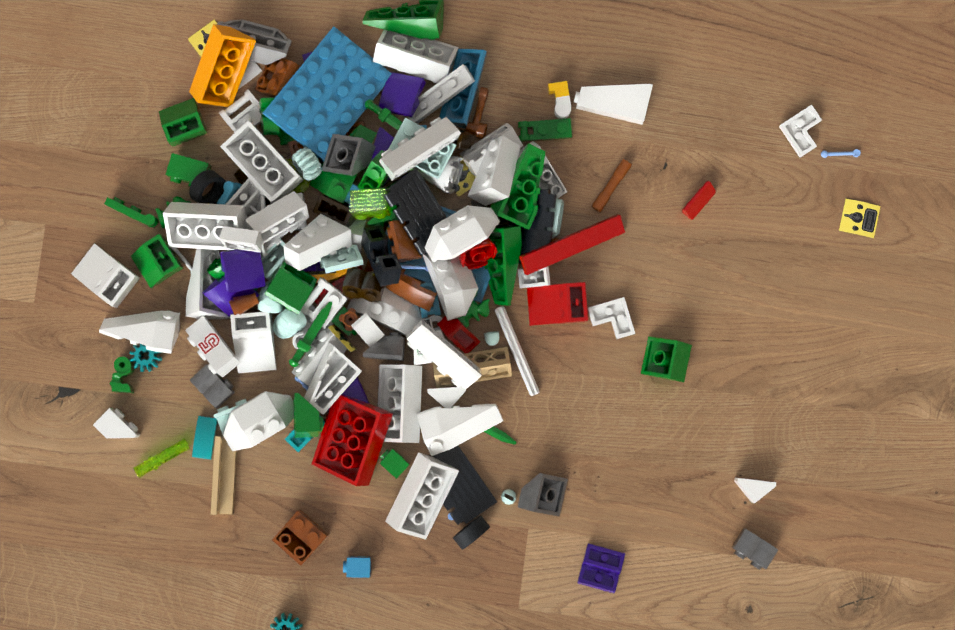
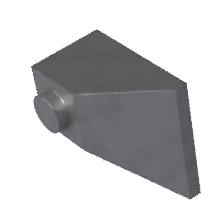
M333 134L322 171L354 176L370 164L376 146L363 138Z
M390 333V336H384L363 352V357L404 361L405 337H401V333Z
M539 473L521 489L518 508L560 517L568 479Z

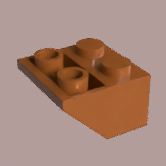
M283 58L265 65L254 90L275 98L301 66Z
M398 220L390 221V227H387L388 237L390 241H394L395 245L391 246L392 253L396 254L400 263L422 258V254L420 255L413 245V242L417 239L410 240L403 229L406 221L400 224Z
M298 510L272 541L301 566L327 538L328 534L303 511Z

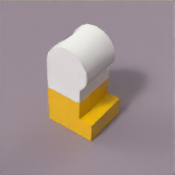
M567 81L548 84V93L554 94L555 116L559 119H566L571 112Z

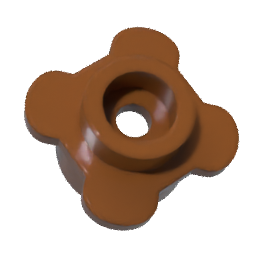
M349 308L348 312L339 316V321L344 323L347 331H352L353 327L351 325L360 317L357 316L354 308Z

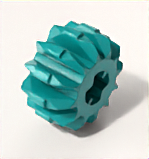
M140 344V347L133 345L136 351H130L129 354L134 355L130 362H136L133 366L135 369L140 367V371L144 372L147 368L151 372L153 371L152 365L156 368L159 367L156 360L162 361L163 358L157 357L162 352L148 350L142 344ZM144 352H149L148 356L150 357L148 360L142 358L144 357L142 356Z
M282 613L281 619L277 616L274 618L277 624L271 623L270 627L282 630L285 627L284 625H286L291 630H297L302 628L303 624L296 625L299 617L292 620V613H289L287 619L285 613Z

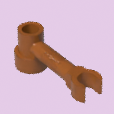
M481 87L473 122H468L466 131L481 139L486 136L488 126L487 124L480 123L489 93L488 88Z

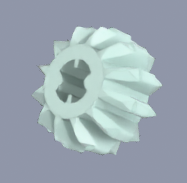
M304 147L293 154V165L303 179L310 181L321 174V164L311 149Z

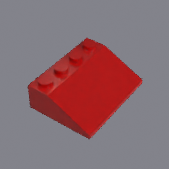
M341 394L329 409L311 464L355 486H369L393 413Z

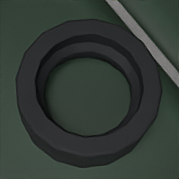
M214 170L203 171L194 178L190 185V198L196 203L217 204V201L224 192L223 186L226 180ZM214 182L212 189L202 196L205 188Z
M480 515L459 531L453 539L463 550L483 535L490 526Z

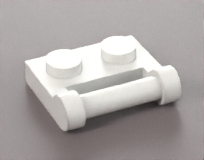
M248 89L242 97L227 109H222L219 112L234 133L248 120L255 127L261 123L259 102ZM249 100L252 102L250 106L235 118L230 119L229 116Z
M320 277L317 281V286L309 295L301 311L315 320L319 312L329 302H332L328 318L322 326L325 329L349 298L344 296L341 291L327 280ZM323 289H327L329 292L314 311L310 309V306Z

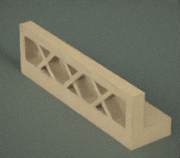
M508 347L464 354L481 370L482 376L475 382L512 376ZM505 354V359H495L497 355ZM478 358L486 359L484 362H476ZM432 362L436 388L455 386L451 381L453 378L448 374L444 376L436 369L437 365Z
M215 436L211 497L212 515L233 514L237 450H231L224 436Z

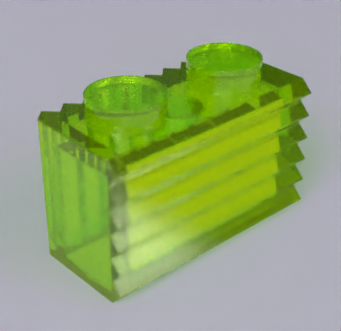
M386 188L350 190L349 212L358 220H365L367 217L372 216L378 219L385 218L387 215L391 216V207L383 196L387 193Z

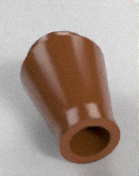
M255 293L232 297L233 299L229 301L234 315H241L256 304H259Z

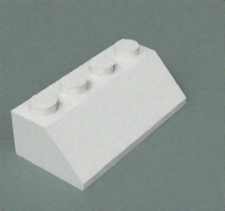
M383 30L376 44L373 62L433 81L437 84L450 74L459 47L437 40L420 39Z
M438 117L430 123L431 127L426 130L424 128L419 129L414 133L415 137L408 140L405 138L397 144L399 147L392 151L390 148L382 153V158L379 162L393 181L457 140L461 132L447 117L442 120Z
M249 120L220 146L271 203L289 194L304 180Z
M171 202L163 212L169 247L234 250L226 248L219 240L222 228L226 226L246 229L244 205Z
M423 319L406 336L407 344L415 351L419 349L423 353L422 357L427 362L431 363L433 361L438 366L436 369L444 376L448 374L453 378L451 381L458 388L462 386L464 389H467L482 376L478 366Z
M379 365L378 407L393 413L384 442L419 443L420 425L417 413L421 412L422 366Z
M418 452L385 522L398 532L426 539L459 470L432 456Z

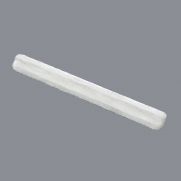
M500 306L495 309V313L530 396H534L539 393L538 386L505 307Z

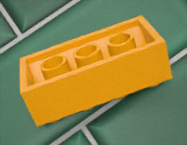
M213 24L189 90L197 103L229 107L233 104L256 43L254 38L232 27Z

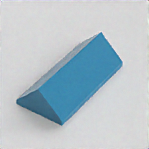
M458 49L452 72L464 64L475 82L442 105L439 116L441 120L447 117L455 126L466 129L486 61V50Z

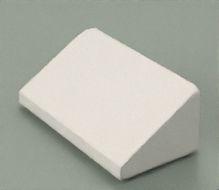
M226 226L222 228L219 240L226 248L262 252L261 238L258 231Z

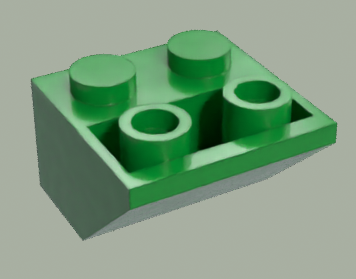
M194 98L159 111L162 128L168 143L172 147L208 134Z
M161 234L142 244L130 256L151 289L183 269L180 261Z
M284 259L274 273L265 295L271 300L282 304L289 311L299 314L314 289L317 279L303 270L300 271L286 264Z

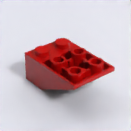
M585 282L527 288L529 326L588 321Z

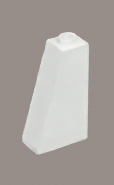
M632 84L581 87L580 92L576 91L574 103H577L576 109L642 125L653 85Z

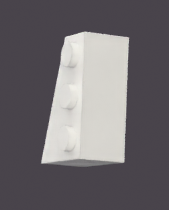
M508 123L472 145L471 149L460 153L469 171L475 177L491 140L504 136L521 145L520 148L523 146L513 127Z
M504 136L491 140L468 197L485 206L508 198L521 145Z
M293 191L245 219L248 230L259 232L262 252L260 254L265 258L268 255L267 251L274 244L278 246L282 242L280 239L288 232L292 233L309 218L306 203Z
M320 214L283 246L285 263L301 271L320 262L321 258L328 254L332 256L343 247H351V229Z
M329 342L304 398L324 415L362 370Z

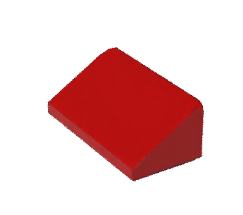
M706 181L681 210L690 220H693L715 195L716 190L710 181Z

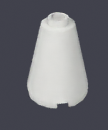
M451 156L439 179L421 171L419 172L424 180L451 194L455 190L452 189L453 185H458L463 170V164L460 161H463V158Z

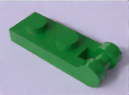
M571 118L518 122V129H520L519 139L521 142L572 138ZM528 128H533V134H528Z
M107 197L104 203L106 206L151 228L157 227L159 221L155 216L151 214L145 216L141 214V209L133 205L128 208L124 206L125 202L116 197L112 200Z

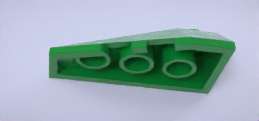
M419 0V4L408 6V3L401 4L402 6L396 9L388 6L366 11L362 20L364 25L420 39L434 40L440 38L443 30L444 0Z
M360 124L349 136L363 138L372 144L377 132ZM322 171L317 178L311 180L309 185L326 196L343 203L357 174L350 176Z
M529 143L517 160L509 197L491 204L490 208H492L497 216L528 230L530 229L538 210L537 198L538 194H540V176L543 174L546 151Z
M496 225L489 238L495 244L497 254L494 259L491 257L487 260L488 264L484 267L488 269L491 278L489 285L494 304L510 306L522 246L521 226Z

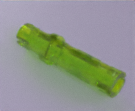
M185 438L157 455L149 456L148 460L133 467L136 475L141 478L152 470L156 471L159 469V466L189 450L190 447Z

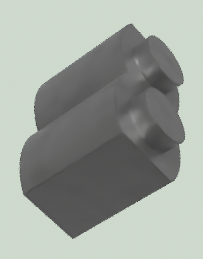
M206 364L190 381L215 408H219L235 393L232 389L234 386L228 379L223 380L218 373L214 375L208 368V364Z
M743 528L732 546L735 550V555L743 560L745 557L752 560L750 564L759 570L762 567L767 569L778 552L777 548Z

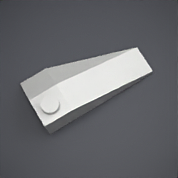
M196 249L186 296L187 317L199 319L204 316L208 320L231 318V316L226 315L202 293L216 280L209 275L207 268L215 258H220L219 250Z
M154 311L107 318L103 320L99 333L116 339H128L133 345L140 343L151 351L171 353L180 333V313Z
M478 404L471 407L453 406V408L433 407L417 413L423 440L431 456L450 450L503 421L496 404Z

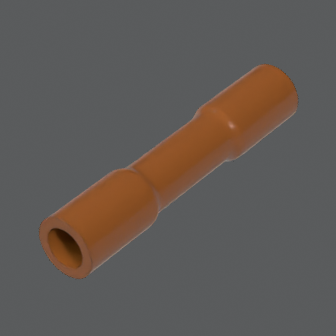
M622 159L613 176L591 207L601 213L610 196L631 168L632 164Z

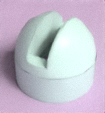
M498 331L484 333V340L488 345L494 346L499 342Z
M506 489L502 492L501 499L503 503L511 505L516 501L517 496L513 490ZM505 493L514 497L513 500L511 501L510 499L504 497Z

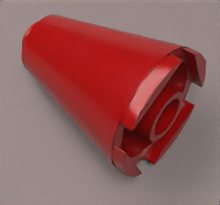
M488 237L486 240L460 254V263L463 267L467 266L471 270L483 267L488 264L487 260L491 257L492 259L496 257L497 248Z

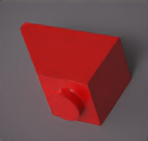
M445 316L437 323L444 334L465 354L472 351L480 343V340L458 318L448 321Z

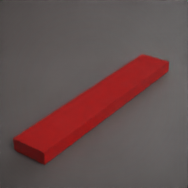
M616 214L519 256L524 274L534 273L625 233L621 215Z

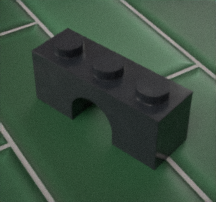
M382 225L364 228L361 245L380 287L399 283L402 270L396 254L389 255L388 237Z

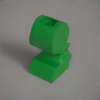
M260 98L258 103L263 135H279V126L263 114L274 98Z
M118 357L114 362V368L117 372L112 374V380L109 383L112 392L134 393V389L130 384L123 383L125 377L134 373V364L127 357Z

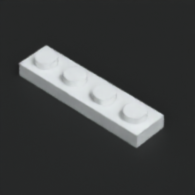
M462 64L418 97L420 104L413 117H409V119L418 124L475 82L466 65Z

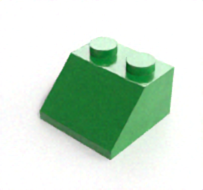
M648 336L641 374L685 382L692 345L677 340Z
M295 393L293 398L295 438L318 437L319 432H322L323 417H319V411L299 393Z

